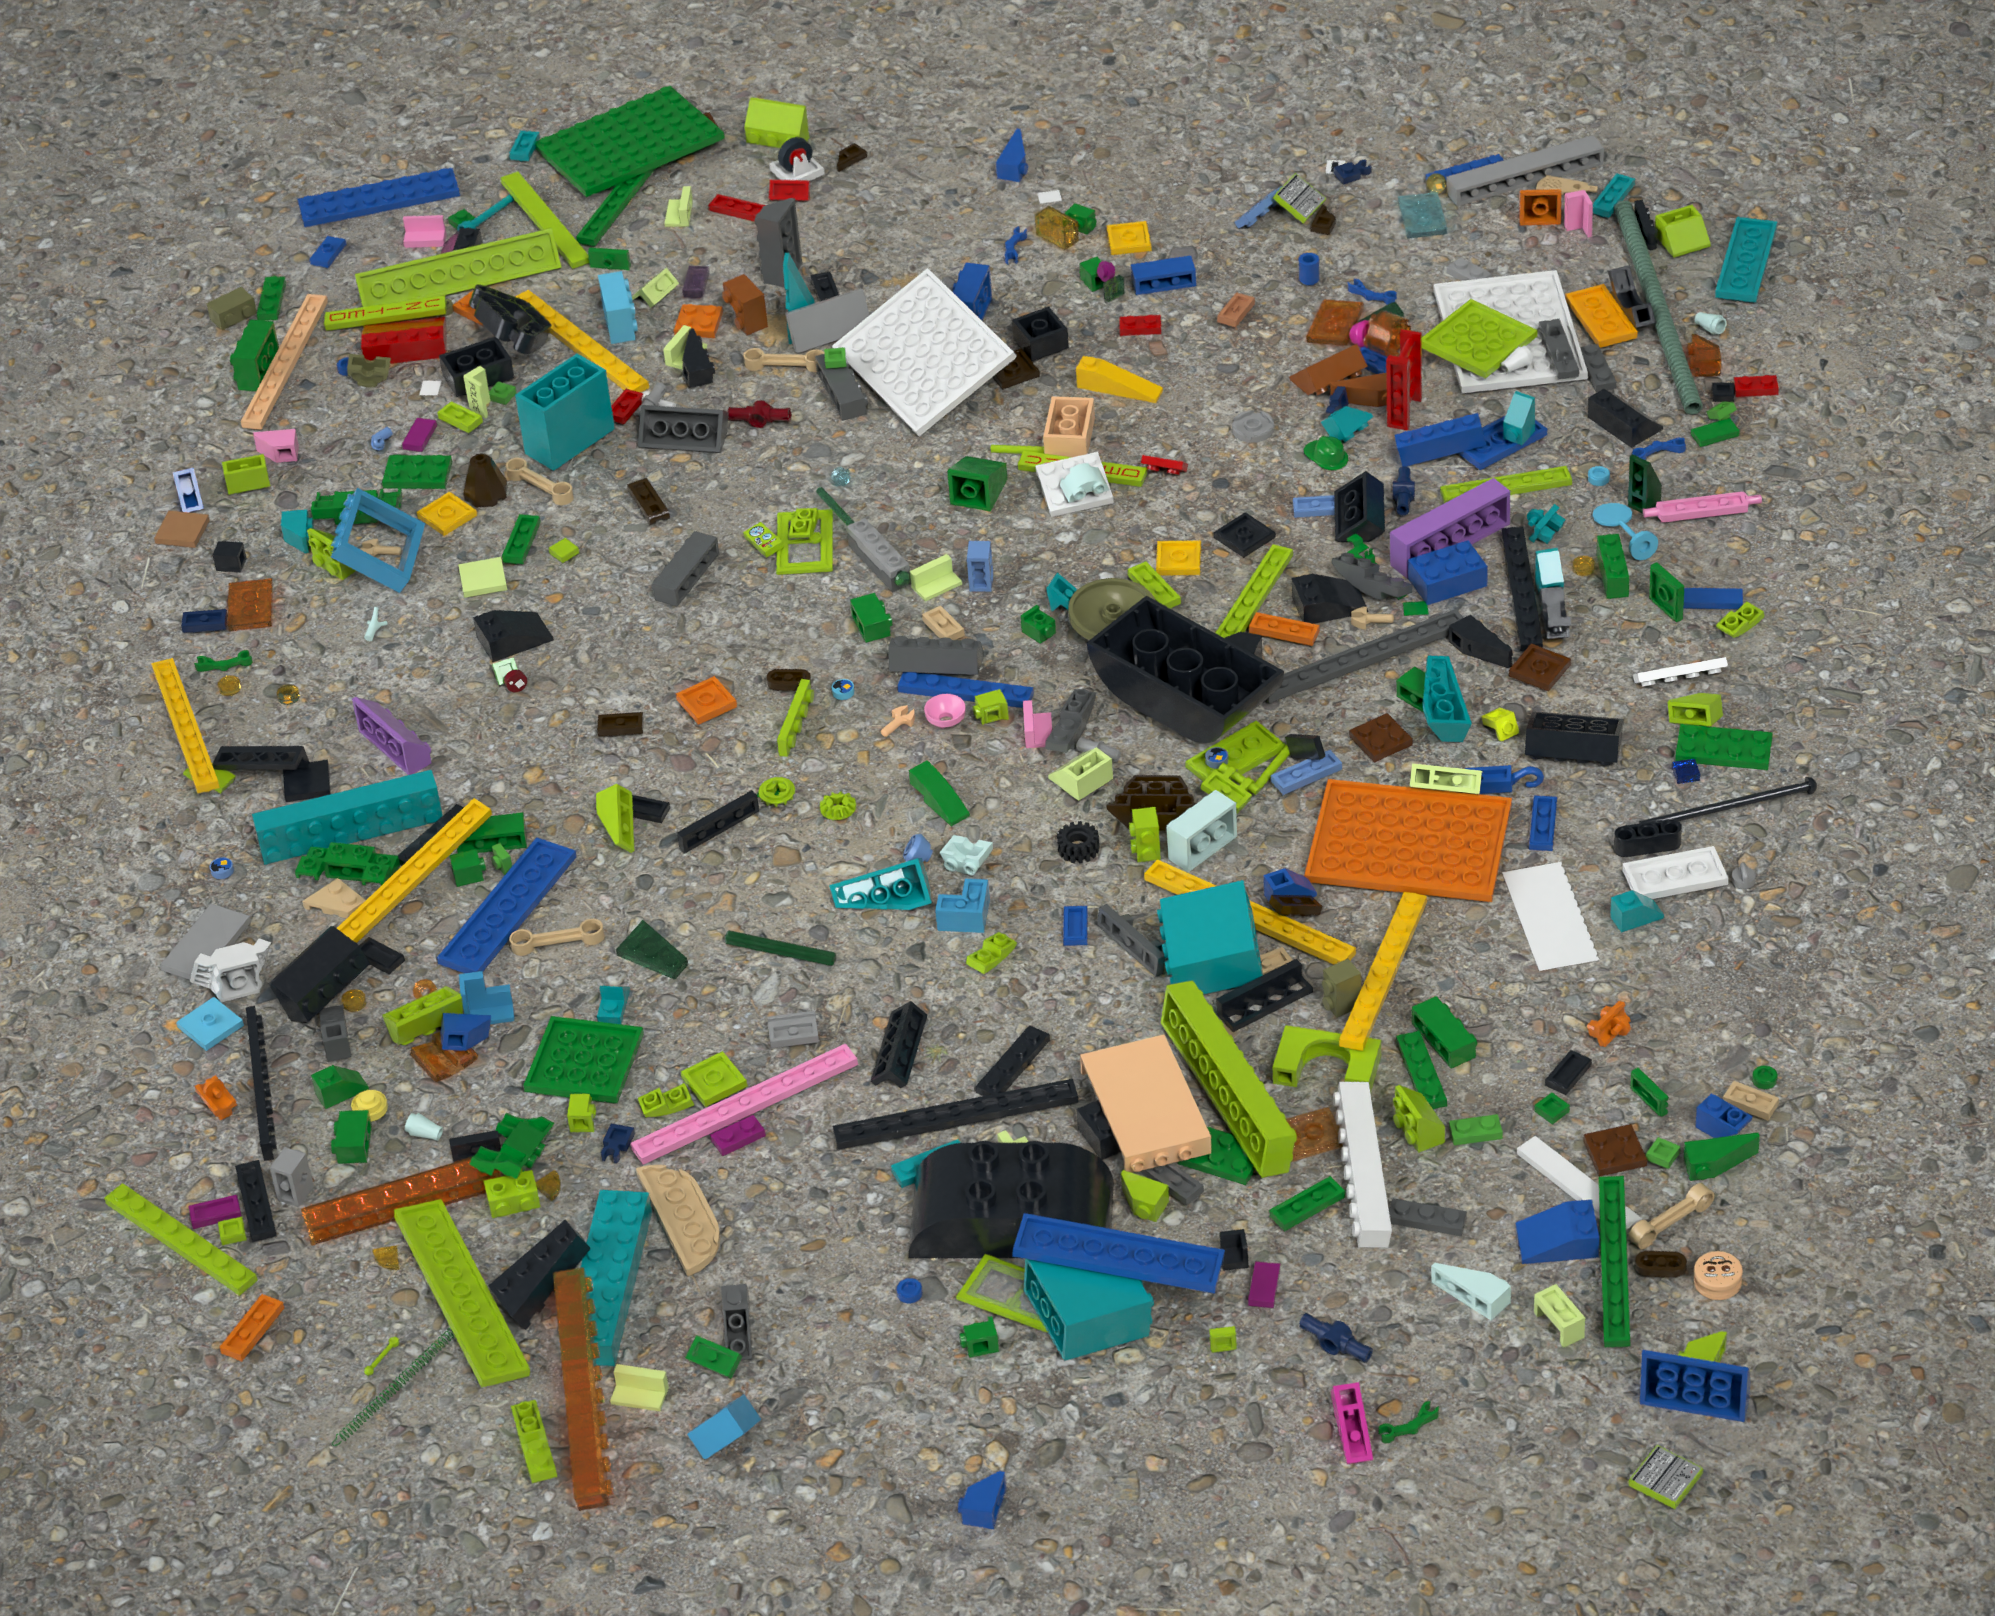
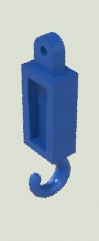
M1511 765L1465 768L1482 771L1480 794L1512 792V786L1518 780L1530 774L1535 775L1537 779L1533 782H1526L1525 786L1528 788L1537 787L1544 780L1543 772L1533 766L1525 767L1512 773Z

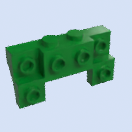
M398 488V492H384V489H380L379 497L377 490H363L397 509L401 508L402 488ZM335 491L334 495L321 496V493L317 492L316 499L312 501L311 505L312 518H334L335 525H338L342 521L339 519L340 514L346 507L343 504L348 494H353L354 491ZM357 509L353 524L378 523V520Z
M331 842L329 848L310 846L307 856L301 857L295 870V875L299 879L301 875L314 876L315 880H319L322 872L325 870L326 878L361 881L362 885L365 886L367 882L380 883L382 886L399 869L400 862L397 855L378 854L373 846Z
M506 1113L495 1131H498V1133L507 1138L500 1152L480 1146L469 1165L477 1168L482 1173L492 1175L497 1169L504 1175L517 1179L527 1168L532 1169L537 1158L541 1157L546 1147L544 1142L550 1135L554 1122L542 1116L525 1119Z

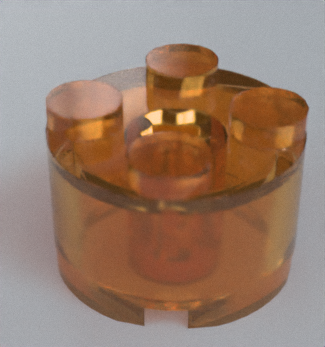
M1381 311L1377 315L1373 314L1369 319L1370 327L1364 338V346L1387 357L1388 355L1399 356L1400 330L1411 331V326L1407 325L1409 320L1388 311Z

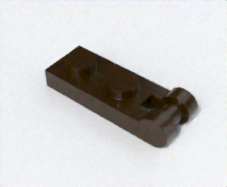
M647 478L627 484L628 492L644 514L648 525L656 524V521L661 519L663 521L670 519L667 507Z

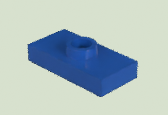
M327 236L311 256L310 264L329 268L346 246V240Z

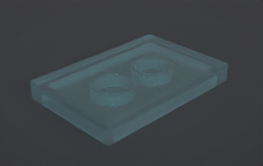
M1438 192L1398 196V206L1407 239L1447 234V225Z

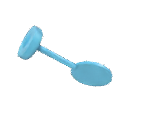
M1607 503L1598 506L1593 511L1594 521L1604 526H1621L1632 537L1628 549L1635 559L1646 560L1656 552L1659 542L1652 532L1641 531L1636 534L1626 524L1632 518V511L1629 507L1619 503Z

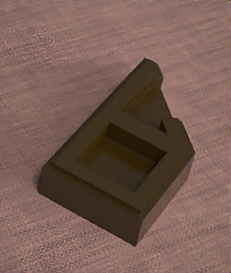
M856 143L840 150L837 171L840 172L868 157L867 151Z
M1322 204L1310 226V232L1331 234L1336 225V217L1327 210L1326 205Z

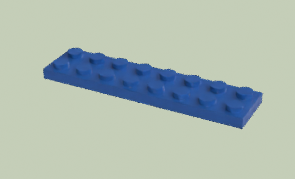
M452 167L433 172H423L413 176H403L393 180H384L373 184H364L353 188H344L333 192H324L323 194L305 196L298 198V204L305 228L459 197L460 192Z
M536 837L438 955V964L462 973L484 971L509 941L510 935L518 930L576 859V850Z
M1026 1213L1023 1214L1013 1248V1257L1214 1294L1225 1254L1223 1249Z

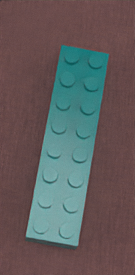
M432 769L252 814L264 865L306 855L310 846L329 848L331 842L350 844L435 823L443 816Z
M600 1190L587 1239V1244L591 1249L582 1259L561 1342L565 1363L615 1366L652 1216L649 1192Z

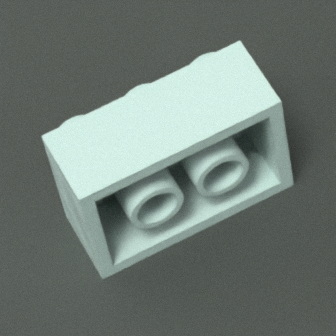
M1215 790L1193 807L1187 809L1178 818L1172 820L1167 825L1168 859L1185 871L1190 872L1236 838V802Z

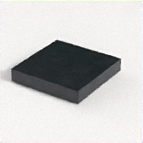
M1246 512L1214 532L1216 540L1243 558L1276 538L1275 531Z
M328 759L310 762L307 769L283 770L284 797L286 802L318 798L331 794Z

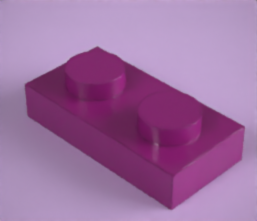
M754 1115L710 1134L711 1142L722 1156L766 1136L765 1129Z

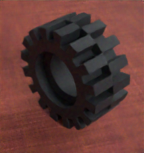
M1078 821L1076 825L1074 822H1070V826L1065 824L1063 829H1059V834H1057L1058 853L1061 858L1064 857L1065 861L1071 859V863H1075L1076 860H1079L1080 864L1085 859L1086 862H1089L1090 857L1094 859L1096 853H1099L1098 830H1095V826H1090L1088 822L1082 825V821ZM1084 841V843L1074 844L1072 842Z

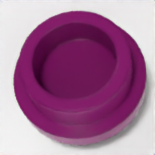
M1101 261L1099 263L1097 274L1102 281L1106 282L1114 278L1115 267L1113 263L1108 261Z

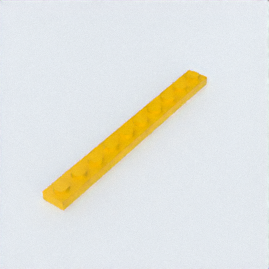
M530 290L515 296L529 302L551 323L550 334L575 353L604 368L607 378L620 388L643 392L649 388V381Z
M173 658L151 663L197 794L220 788Z
M475 798L471 800L343 921L337 929L355 943L359 942L492 815L491 809Z
M1158 859L1144 873L1146 881L1177 895L1216 886ZM1250 901L1257 931L1333 965L1346 959L1351 961L1356 955V947Z
M1409 892L1403 893L1340 1036L1339 1047L1359 1051L1364 1050L1425 909L1427 896Z

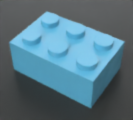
M622 271L598 275L602 306L611 344L635 340L634 332L638 331L628 278L624 279Z

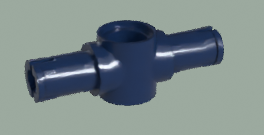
M1406 466L1399 468L1398 479L1393 481V500L1397 502V513L1402 516L1409 513L1410 502L1415 501V481L1411 480V470Z
M1308 1313L1302 1316L1299 1327L1314 1334L1319 1340L1322 1349L1331 1355H1337L1339 1352L1343 1354L1348 1353L1364 1363H1367L1371 1358L1373 1348L1354 1339L1352 1330L1344 1322L1334 1321L1331 1324L1320 1321Z

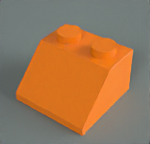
M1561 189L1520 190V226L1561 225Z

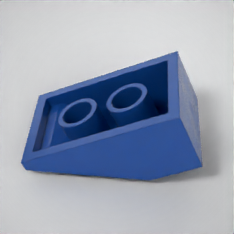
M1592 1199L1567 1201L1516 1222L1522 1264L1599 1258V1233Z

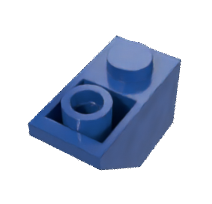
M1284 868L1263 875L1264 896L1268 902L1271 895L1317 896L1316 890L1306 877Z
M443 1013L440 1030L442 1050L466 1051L488 1038L491 1015Z
M1712 1093L1696 1110V1128L1713 1138L1736 1135L1752 1120L1751 1115Z

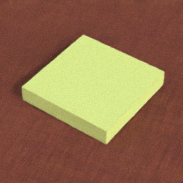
M501 557L458 564L464 598L507 590Z

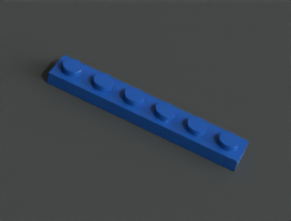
M903 672L898 683V692L931 697L940 694H953L960 697L963 701L975 702V696L1000 689L1008 706L1023 708V701L1032 700L1034 695L1033 687L916 672Z

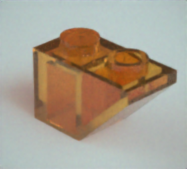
M1692 334L1691 343H1688L1687 350L1688 355H1692L1689 358L1690 369H1694L1695 377L1721 376L1720 347L1697 334Z

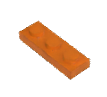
M1258 612L1255 613L1249 625V633L1313 646L1320 632V625Z
M261 1294L221 1344V1354L243 1361L284 1310L283 1302Z

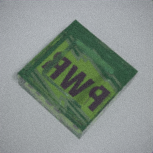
M1120 274L1104 282V299L1107 302L1125 294L1124 277Z

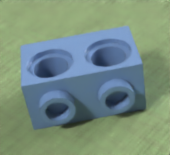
M969 541L967 568L970 591H992L994 573L991 541Z

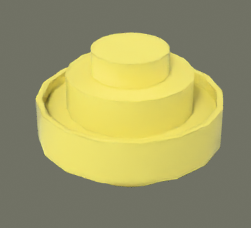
M366 1090L354 1097L351 1108L352 1111L369 1110L372 1122L385 1115L388 1104L385 1095L380 1091Z

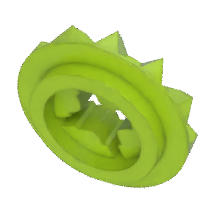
M783 777L770 778L759 787L761 802H766L767 806L774 804L777 807L781 803L786 805L787 801L793 800V795L796 794L793 782ZM777 788H779V795H774Z
M840 791L838 794L831 792L830 796L825 795L823 801H820L821 814L831 820L848 818L856 810L855 798L851 797L850 793L843 794Z

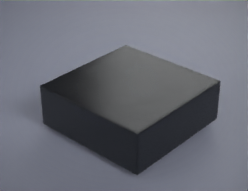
M1713 382V402H1734V383Z

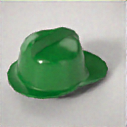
M1322 436L1318 440L1309 442L1304 447V454L1323 469L1339 470L1348 463V455L1344 450L1343 444L1336 437Z

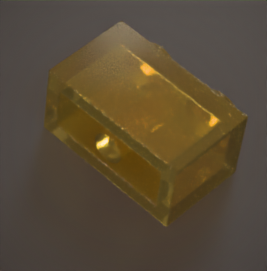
M1047 206L1035 214L1036 235L1063 250L1068 249L1079 241L1078 221L1051 206Z

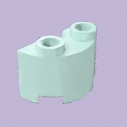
M1089 463L1078 464L1070 468L1071 473L1065 479L1061 478L1060 486L1069 503L1083 499L1088 492L1100 494L1109 490L1099 468L1092 467Z
M953 835L940 851L945 868L951 872L956 870L963 874L974 875L992 852L993 842L978 840L976 844H973L967 837Z

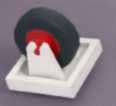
M801 137L787 140L778 152V160L770 163V170L780 180L810 181L824 175V168L812 158L813 150L811 145Z

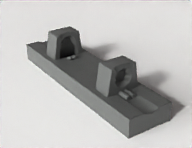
M1560 318L1550 321H1539V330L1558 379L1578 377L1579 368Z
M1108 904L1099 907L1097 926L1155 977L1162 975L1165 956L1162 953V943L1159 940L1149 941L1133 927L1134 918L1129 914L1120 916Z

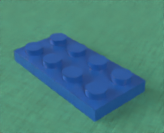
M1504 416L1482 427L1486 446L1463 451L1458 454L1476 468L1482 470L1547 436V428L1535 420V432L1523 445L1503 439Z

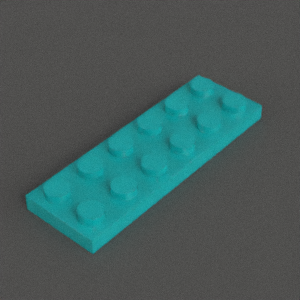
M1745 217L1736 218L1715 290V298L1757 303L1776 235L1778 221Z

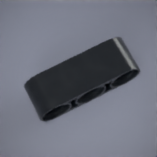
M1666 819L1618 827L1614 832V852L1620 857H1632L1676 850L1681 846L1682 824L1674 819Z

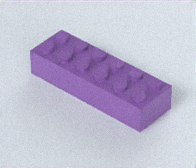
M1492 478L1390 532V566L1407 579L1408 559L1467 540L1474 544L1510 525V490L1495 478Z

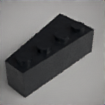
M565 1219L488 1286L511 1317L524 1330H527L531 1325V1318L536 1312L540 1313L546 1306L544 1304L546 1299L552 1292L556 1293L562 1286L560 1284L561 1280L566 1274L573 1272L591 1248L577 1230Z

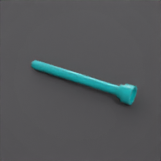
M511 194L507 195L472 221H464L459 224L457 230L460 228L476 229L477 226L515 199Z

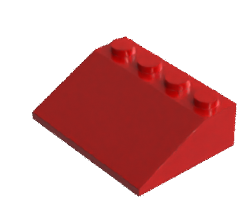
M446 317L365 325L361 334L362 354L369 361L374 360L376 356L391 358L390 364L438 359L439 355L447 353Z

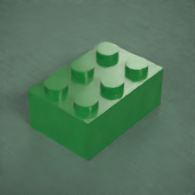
M250 319L247 327L243 329V335L237 341L236 349L230 356V364L233 365L234 381L237 382L238 390L256 392L279 349L274 321Z

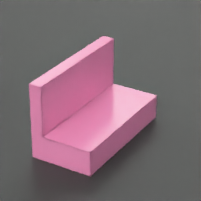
M1585 190L1566 193L1565 229L1571 231L1583 228L1587 237H1592L1593 203Z
M443 215L403 217L405 248L443 247L447 235Z
M1032 700L1023 701L1026 748L1045 747V741L1052 732L1051 712L1033 714Z

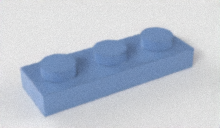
M1282 186L1270 192L1234 222L1238 229L1244 225L1250 227L1258 221L1256 219L1258 215L1262 217L1270 211L1268 208L1270 205L1272 207L1277 205L1278 202L1273 199V196Z
M1331 750L1325 751L1326 757L1321 760L1307 759L1272 774L1271 782L1285 795L1342 770V762Z

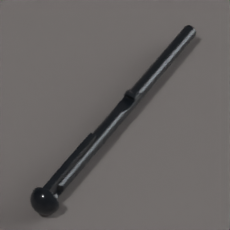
M1805 777V782L1800 784H1793L1641 820L1639 823L1666 819L1682 821L1802 791L1813 794L1817 789V783L1812 777Z

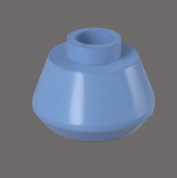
M922 834L913 835L903 853L905 861L922 858L923 862H928L933 852L930 849L931 844Z

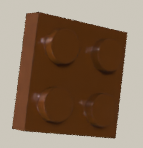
M1530 644L1509 669V677L1549 692L1570 667L1571 658Z
M1388 713L1349 730V737L1374 763L1413 745V738Z
M1632 1124L1591 1132L1583 1136L1584 1144L1599 1177L1647 1166V1158Z

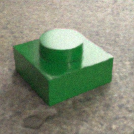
M465 209L448 217L449 224L455 229L462 222L475 219Z

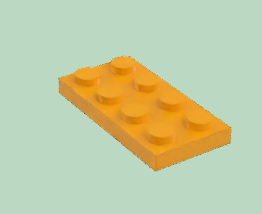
M1604 284L1565 294L1567 304L1594 343L1598 344L1600 348L1637 338V330Z

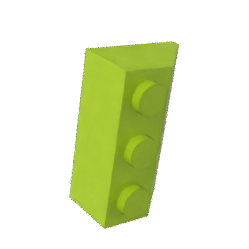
M754 97L750 98L744 126L746 143L781 148L790 138L801 137L806 141L809 140L806 106Z
M445 986L383 1014L382 1017L391 1040L398 1045H407L415 1040L414 1038L421 1034L424 1036L432 1034L436 1031L437 1027L441 1026L443 1013L463 1014L462 996L459 992Z

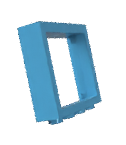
M357 488L353 494H348L343 504L346 507L339 517L342 521L335 530V533L338 535L331 544L334 547L331 558L400 593L410 580L425 523ZM357 509L407 535L398 569L348 543Z

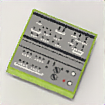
M1296 173L1273 196V199L1280 206L1288 210L1303 224L1327 199Z
M1656 1445L1629 1479V1486L1676 1509L1702 1476L1703 1468Z

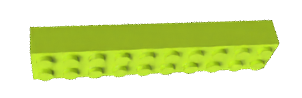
M1194 981L1167 985L1161 1024L1261 1178L1289 1173L1290 1163L1293 1160V1147L1297 1136L1295 1130L1286 1121L1284 1113L1280 1112L1274 1098L1268 1094L1263 1082L1258 1079L1253 1067L1248 1064L1243 1052L1234 1043L1232 1035L1228 1034L1222 1020L1218 1019L1212 1005L1208 1004L1202 990L1198 989Z

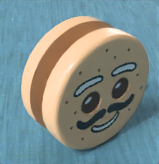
M1722 1251L1706 1253L1695 1264V1288L1701 1295L1709 1299H1729L1735 1296L1742 1286V1265L1736 1257Z

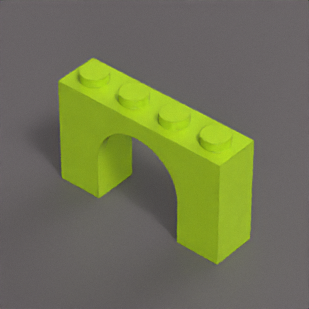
M1285 1025L1272 1067L1273 1084L1297 1087L1303 1067L1308 1061L1320 1056H1334L1340 1058L1348 1065L1345 1082H1369L1371 1094L1381 1060V1039L1368 1038L1364 1050L1359 1051L1339 1047L1341 1033Z

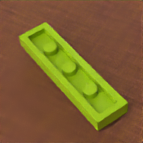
M801 679L777 738L779 756L788 757L791 748L795 747L796 735L801 732L802 720L807 717L808 705L814 699V690L811 689L810 680Z

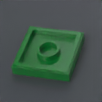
M1659 563L1652 564L1650 566L1649 599L1675 622L1683 620L1684 585Z

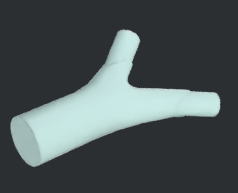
M374 607L372 619L367 621L369 626L364 636L365 640L372 641L375 632L381 626L388 624L387 621L378 622V607Z

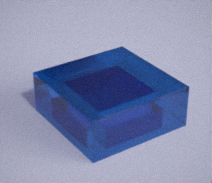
M1695 759L1672 762V770L1677 784L1700 781V771Z

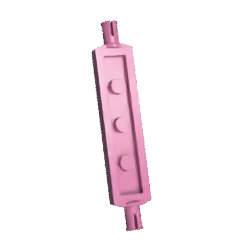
M1742 491L1657 502L1656 508H1644L1643 515L1644 518L1657 516L1661 523L1738 514L1748 512L1749 505L1761 504L1762 498L1761 494L1748 496Z

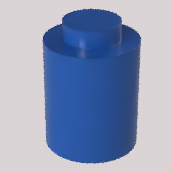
M1304 253L1299 256V281L1307 286L1316 284L1320 279L1319 256L1315 253Z

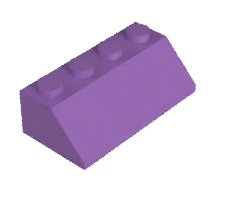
M359 697L352 698L359 732L406 774H414L432 764L430 746L425 741L422 742L414 731L408 730L400 719L397 720L392 716L389 709H384L379 703Z

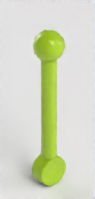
M391 1337L389 1345L370 1366L364 1368V1373L367 1376L372 1375L374 1368L392 1348L399 1345L397 1337Z

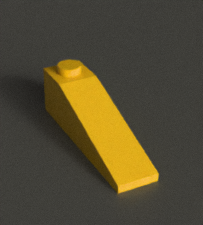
M1083 356L1076 367L1077 388L1151 403H1156L1163 392V387L1103 359Z

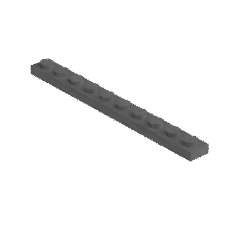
M1455 609L1284 674L1280 688L1266 700L1269 703L1449 636V625L1464 617Z

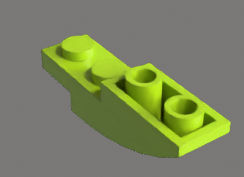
M536 1399L512 1405L511 1410L531 1482L536 1483L558 1477Z

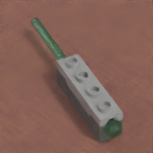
M819 487L816 490L818 496L847 525L848 545L892 593L911 585L908 562L866 518L855 522L823 487Z

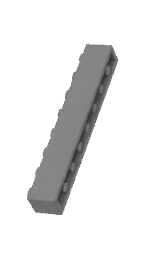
M1594 135L1448 176L1446 193L1456 206L1537 184L1546 175L1561 177L1603 165L1604 148Z

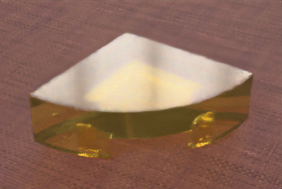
M555 1170L536 1182L537 1189L550 1201H553L558 1196L561 1189L559 1175Z
M397 1245L372 1249L374 1259L379 1266L389 1270H400Z

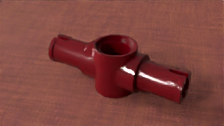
M758 400L754 402L753 406L744 408L729 407L728 420H743L749 422L755 428H763L766 423H772L773 421H791L792 412H790L791 408H773L767 402Z

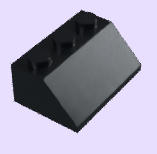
M1602 389L1588 397V418L1631 448L1663 430L1661 424L1620 396L1606 389Z
M1365 471L1334 491L1335 540L1337 542H1348L1347 538L1355 533L1362 538L1363 542H1370L1385 532L1383 482Z

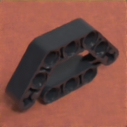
M475 285L469 306L476 309L474 313L475 318L497 339L505 342L512 341L514 343L513 349L522 354H530L545 344L552 325L529 302L484 285Z

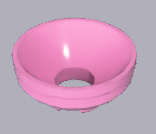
M940 694L927 701L924 711L926 719L931 724L944 729L952 728L961 722L965 716L966 707L960 697L953 694ZM946 716L952 718L951 720L946 721L940 720L942 717Z

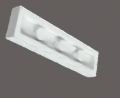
M1725 657L1633 674L1634 683L1641 682L1643 687L1656 684V679L1663 678L1665 683L1678 680V675L1685 674L1687 679L1700 676V671L1707 670L1708 675L1720 673L1721 668L1728 665Z

